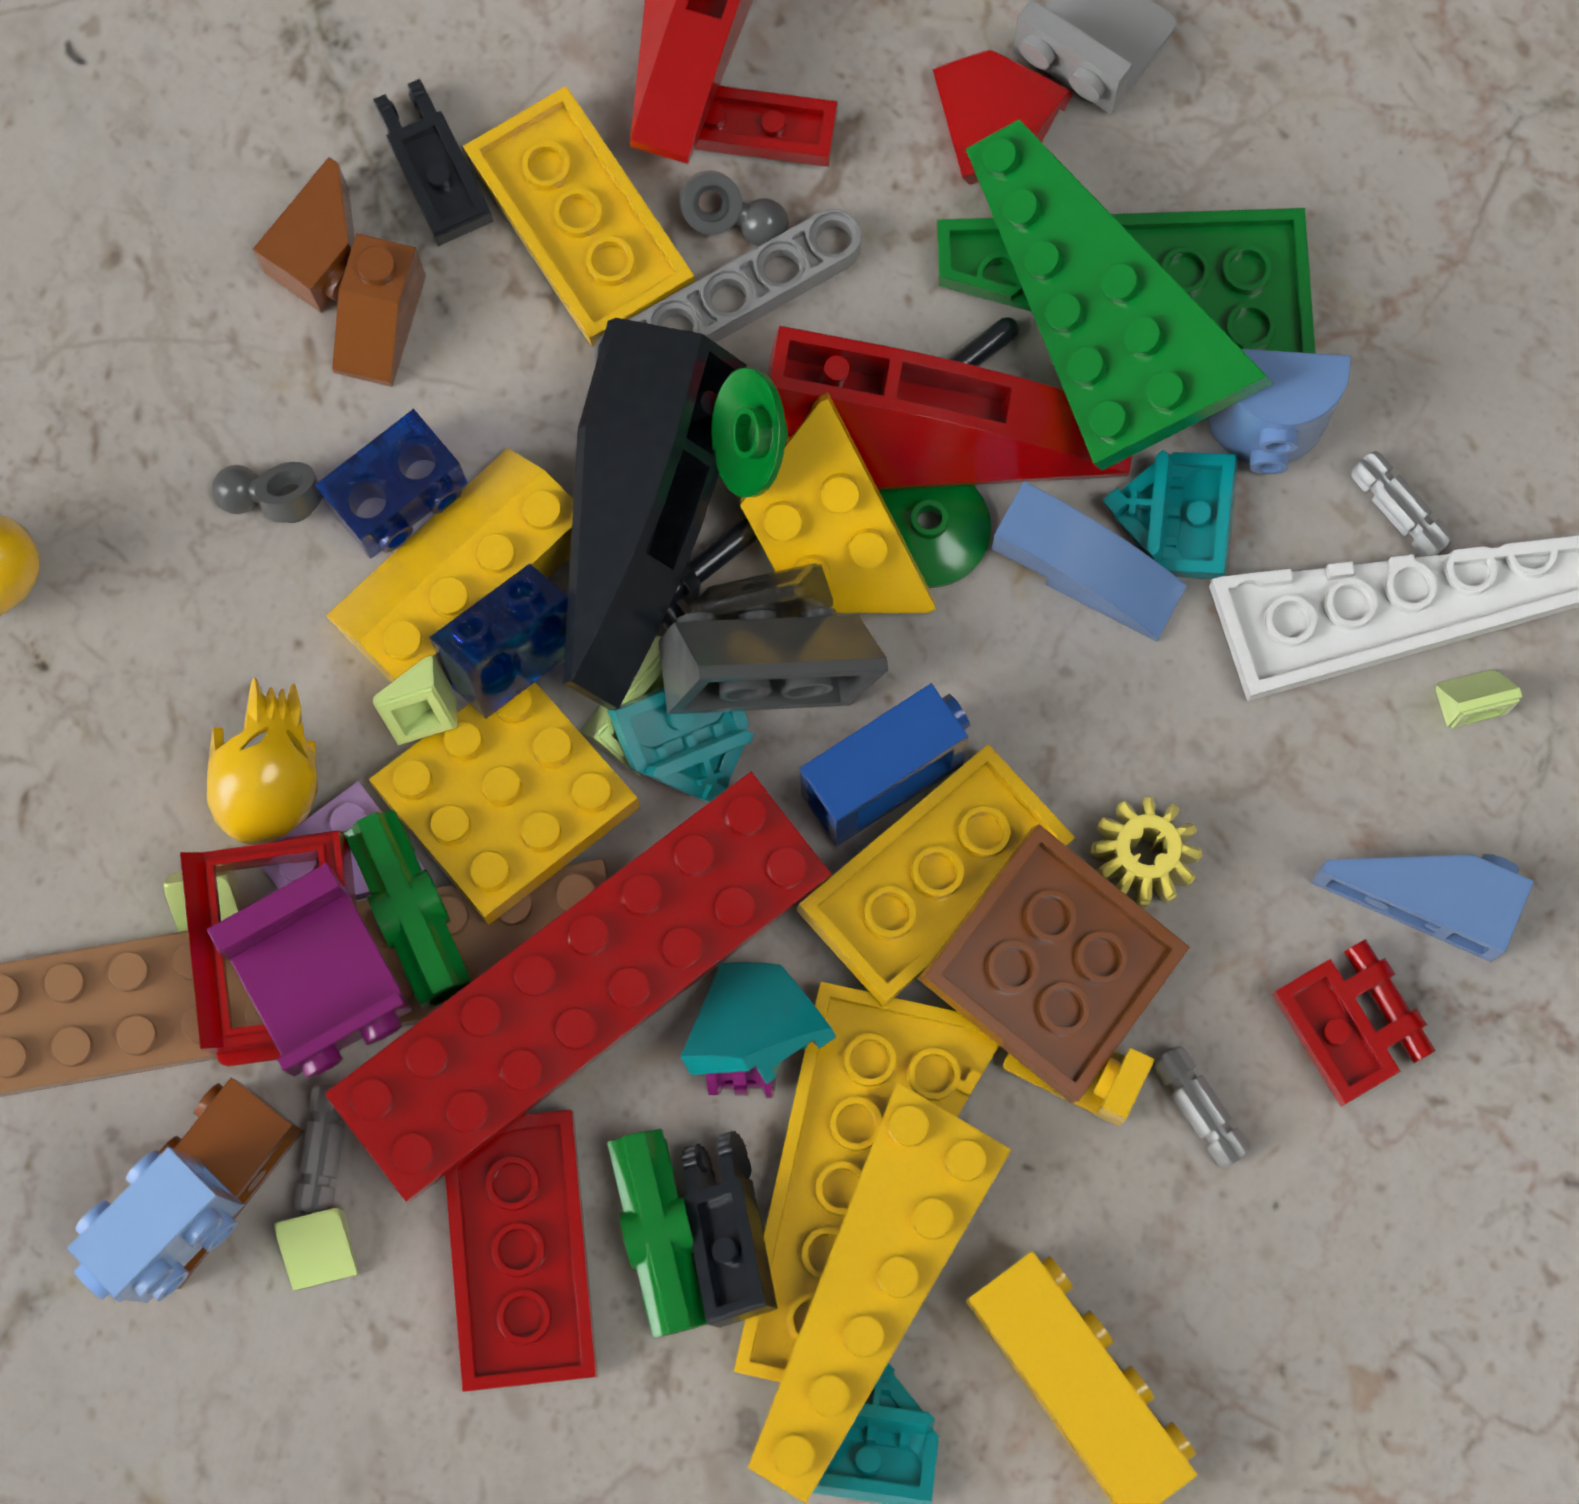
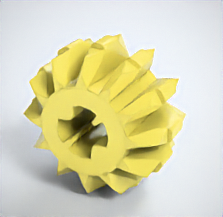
M1144 797L1140 806V816L1136 814L1132 806L1126 801L1119 803L1116 808L1119 822L1109 818H1102L1097 826V830L1107 840L1094 842L1090 848L1091 856L1097 859L1109 860V862L1099 867L1097 871L1107 880L1117 876L1120 881L1116 887L1125 894H1127L1130 887L1137 889L1136 902L1142 908L1149 906L1153 888L1159 898L1166 904L1174 901L1176 890L1173 882L1180 886L1189 887L1195 879L1191 869L1184 864L1197 863L1202 857V850L1200 848L1182 844L1195 835L1197 828L1194 823H1185L1175 828L1172 823L1179 813V807L1171 804L1166 808L1162 817L1155 815L1156 804L1153 797ZM1140 840L1152 842L1153 845L1150 850L1153 852L1159 849L1161 853L1156 856L1152 865L1141 864L1138 862L1141 854L1138 853L1133 856L1131 851L1136 849Z

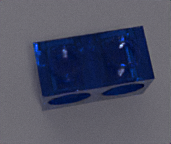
M413 408L316 483L315 487L325 505L371 559L382 550L387 553L401 546L411 536L413 532L412 526L430 512L439 514L461 496V488L468 482L459 461ZM429 460L435 463L433 471L425 478L410 479L406 477L408 468L417 461ZM370 498L386 500L384 509L378 515L371 518L357 516L358 508L364 501Z
M529 563L429 637L444 674L452 688L485 719L564 661L568 596Z

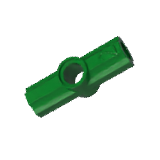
M395 810L382 813L375 812L357 820L349 830L344 832V835L371 893L366 897L388 946L390 949L395 948L415 998L419 1001L423 1010L440 1006L470 984L472 979L447 926V923L451 922L447 910L428 870H422L414 853L415 849L401 819H399Z
M662 1128L622 1136L607 1142L623 1211L619 1212L622 1234L631 1268L638 1271L643 1292L642 1299L653 1338L708 1325L693 1258L692 1244L694 1241L683 1196H678L673 1175L674 1168Z

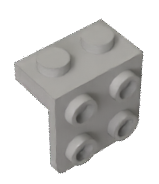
M1030 0L1017 17L1013 51L1032 65L1042 69L1073 89L1081 97L1093 102L1112 115L1173 35L1177 21L1172 13L1152 0H1048L1044 6L1035 0Z

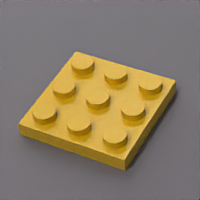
M521 665L458 711L457 728L424 737L369 779L375 792L391 810H395L407 830L488 926L640 808L638 797Z

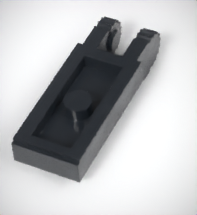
M419 78L407 85L409 88L408 95L415 110L419 111L422 117L421 120L402 128L398 112L386 94L374 98L373 101L388 132L386 137L390 148L438 246L494 221L490 209L442 111H436Z
M736 1131L721 1134L717 1138L718 1159L723 1180L721 1183L716 1184L711 1157H709L708 1151L700 1143L685 1147L681 1155L687 1194L683 1198L694 1241L692 1247L705 1317L708 1325L718 1328L778 1309L753 1180H750L752 1173L751 1164L743 1138Z

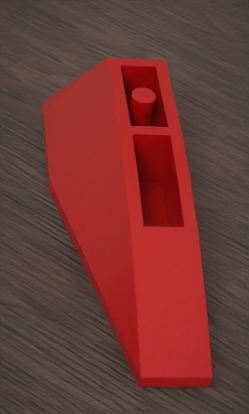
M645 0L630 147L689 164L753 0Z
M779 325L771 349L767 375L773 381L779 393L788 436L791 437L811 412L812 405L818 397L828 392L878 490L1126 477L1130 474L1132 456L1103 471L1094 465L1066 394L1062 389L941 357Z

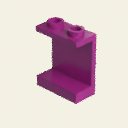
M327 863L206 929L218 952L230 959L279 1050L281 1057L276 1060L282 1071L294 1077L303 1072L307 1079H311L332 1069L343 1060L339 1051L362 1038L366 1045H371L387 1038L403 1026L399 1017L412 1010L337 872Z

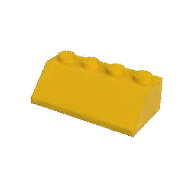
M507 448L331 610L326 617L391 683L419 661L431 655L435 656L444 674H446L570 558L574 499L544 469Z

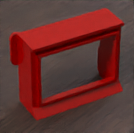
M336 830L293 836L278 842L207 852H180L200 1049L216 1055L220 1064L232 1067L274 1061L280 1058L281 1054L265 1024L232 1028L225 956L218 952L206 930L221 922L216 872L319 860V866L327 863L337 872L357 909L351 851L342 831Z

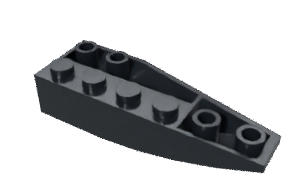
M613 318L607 322L578 426L563 684L610 711L619 709L651 648L680 584L700 533L719 475L716 466V450H713L712 418L716 399L728 376L737 369L747 367V364L704 334L622 318Z

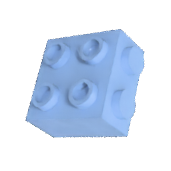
M170 1147L162 1154L154 1150L143 1157L126 1177V1180L131 1185L111 1204L105 1200L93 1207L75 1228L80 1235L66 1248L81 1263L74 1270L75 1275L92 1293L102 1300L108 1295L118 1302L130 1300L148 1303L153 1297L158 1302L164 1300L187 1278L189 1272L184 1266L202 1248L210 1252L218 1247L234 1231L238 1224L233 1216L244 1204L198 1158Z

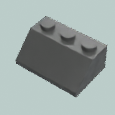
M833 608L810 609L801 612L799 617L776 618V612L756 610L741 614L738 620H715V615L708 612L690 613L677 618V622H674L659 640L667 714L849 706L889 671L887 657L860 616H837L836 610Z

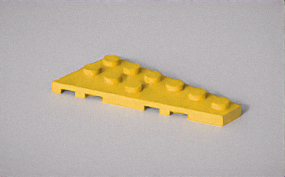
M820 981L815 1007L831 1026L836 1038L820 1049L811 1041L807 1049H805L764 1232V1241L778 1309L745 1319L733 1372L781 1382L897 1083L903 1084L956 1117L959 1116L999 1045L958 1011L898 998L892 999L883 1007L870 992Z

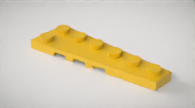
M899 1082L892 1092L747 1467L805 1504L811 1497L1012 1150Z

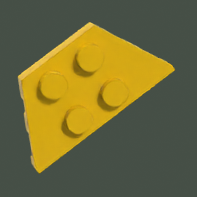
M827 392L819 396L812 405L811 412L791 437H787L781 467L771 487L760 496L741 497L740 503L745 516L797 613L815 608H833L836 610V613H929L936 610V601L829 393Z

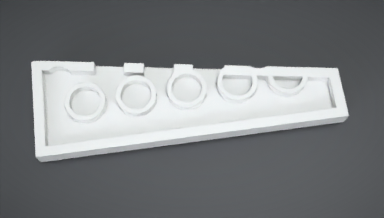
M1579 535L1508 543L1499 548L1482 546L1452 550L1450 554L1416 558H1414V554L1390 557L1388 561L1355 565H1353V561L1328 564L1326 568L1291 572V569L1222 576L1212 579L1209 588L1248 702L1578 608Z

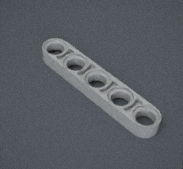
M828 209L819 212L628 320L660 326L667 317L681 315L693 323L694 328L692 332L704 334L716 343L854 264L861 251V229L858 221L850 213L841 209ZM837 227L845 230L850 235L852 241L843 252L837 254L823 251L817 244L816 240L819 234L825 229ZM779 256L793 259L799 267L798 274L794 279L786 283H776L770 280L765 275L764 268L771 259ZM724 286H735L745 293L746 302L738 311L732 313L717 310L712 304L714 293ZM604 334L599 338L595 346V361H597Z

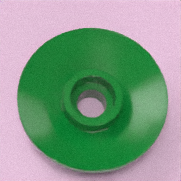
M740 368L728 376L718 393L712 418L713 450H716L718 472L727 488L739 497H757L771 487L778 475L787 442L788 429L779 393L770 377L756 368Z
M960 485L879 490L929 588L953 584L970 574L981 562L990 541L991 520L985 500L975 486ZM924 512H934L940 517L941 524L934 529H926L919 524L917 519Z

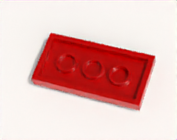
M573 1110L526 1114L445 1176L462 1392L598 1378Z

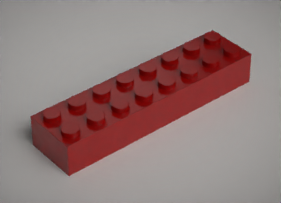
M750 771L324 1094L401 1197L409 1204L797 906L827 881L832 874L757 777Z

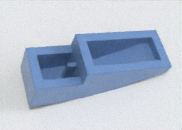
M1023 481L994 534L992 550L1047 577V586L1156 642L1159 640L1187 586L1166 568L1122 537L1070 505Z

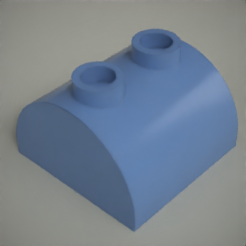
M1242 349L1274 384L1209 416L1207 421L1212 434L1227 452L1236 454L1238 459L1250 463V469L1254 472L1278 474L1287 471L1288 463L1306 455L1321 439L1348 384L1351 356Z

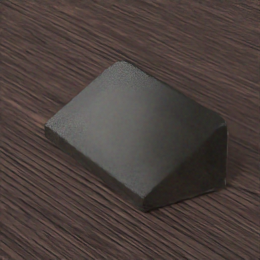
M813 563L709 586L687 610V614L708 612L715 615V620H738V617L746 612L771 610L776 612V618L797 616L801 612L810 609L831 608L834 601L822 565Z

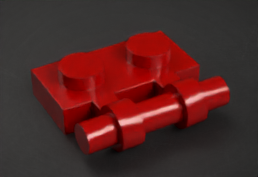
M1366 939L1344 951V954L1355 969L1356 975L1344 981L1332 960L1329 959L1271 994L1340 1107L1401 1072L1387 1050L1391 1046L1400 1042L1414 1064L1436 1051L1422 1029L1427 1026L1426 1021L1417 1008L1412 1011L1410 1010L1391 980L1396 975L1386 958L1379 961ZM1366 992L1370 993L1389 1024L1377 1032L1356 1000L1357 997Z

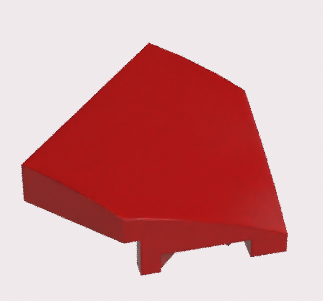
M991 49L932 69L961 176L969 185L979 181L966 148L1019 119L1043 142L1059 110L1065 111L1073 96V93L1067 88Z

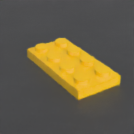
M567 86L557 90L463 146L466 158L591 347L595 346L599 338L605 333L608 320L613 318L628 320L695 282L694 274Z
M987 744L799 903L796 911L884 1007L922 974L1032 827L1040 824L1067 847L1071 845L1075 837L996 751Z

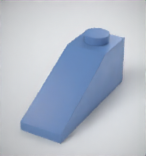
M1483 854L1481 858L1475 855L1326 860L1316 871L1312 884L1492 962L1506 952L1534 881L1519 875L1520 868L1515 863L1497 855Z

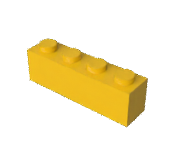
M1031 1251L965 1301L1112 1504H1161L1198 1476L1188 1462L1197 1455L1194 1448L1172 1421L1162 1427L1147 1406V1404L1155 1399L1153 1393L1131 1365L1124 1371H1121L1106 1349L1114 1344L1113 1339L1092 1311L1089 1310L1081 1316L1065 1294L1073 1289V1286L1055 1260L1049 1255L1040 1261L1036 1254Z

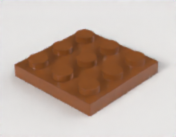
M1038 824L1030 829L919 976L918 980L1067 1101L1073 1103L1081 1099L1190 947Z

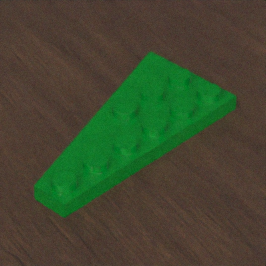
M1020 119L966 148L1094 465L1103 471L1274 384Z
M1305 208L1111 214L1241 349L1316 354ZM994 218L937 219L938 284L940 287L1032 312Z

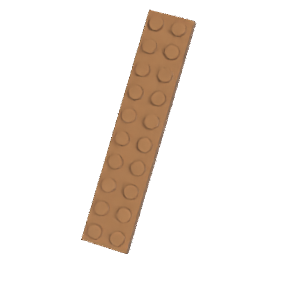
M604 859L566 865L489 926L455 885L437 887V891L451 922L447 923V926L472 981L605 882L608 876ZM368 900L356 901L357 910L412 1009L410 1012L399 1017L403 1025L402 1027L415 1025L439 1006L423 1010L404 974L399 956L395 948L390 949ZM188 931L0 963V1097L217 1059L216 1055L200 1049ZM225 957L232 1028L264 1024L230 959Z

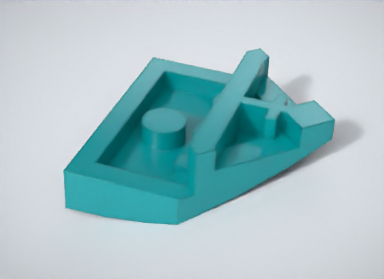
M1163 449L1155 456L1156 461L1122 490H1119L1117 487L1102 500L1107 509L1141 550L1174 576L1205 580L1227 576L1238 472L1236 454L1173 452L1169 455Z
M664 687L620 705L619 709L607 710L631 770L707 803L728 789V783L745 744L751 743L754 733L747 730L749 723L744 711L667 714Z
M759 962L721 963L680 1057L690 1075L749 1071L756 1066L762 1079L768 1084L776 1078L783 1060L800 1049H807L811 1041L820 1049L835 1039L836 1035L825 1018L781 964Z
M889 1362L813 1491L814 1494L884 1504H932L939 1435L933 1429L935 1419L929 1411L924 1412L897 1379L895 1369Z

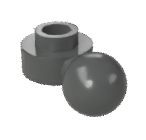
M707 170L696 173L686 181L680 193L679 203L681 212L688 224L700 233L708 235L720 234L729 230L733 225L741 227L744 237L751 244L759 247L788 230V215L781 204L768 198L757 199L749 204L743 202L737 185L721 172ZM708 190L718 192L721 198L718 208L711 212L703 211L699 207L700 196Z
M287 462L277 465L265 472L260 478L253 470L246 466L230 465L220 470L212 483L213 498L222 510L231 514H244L251 511L259 503L264 515L269 520L279 523H296L306 519L320 504L323 495L313 469L302 462Z

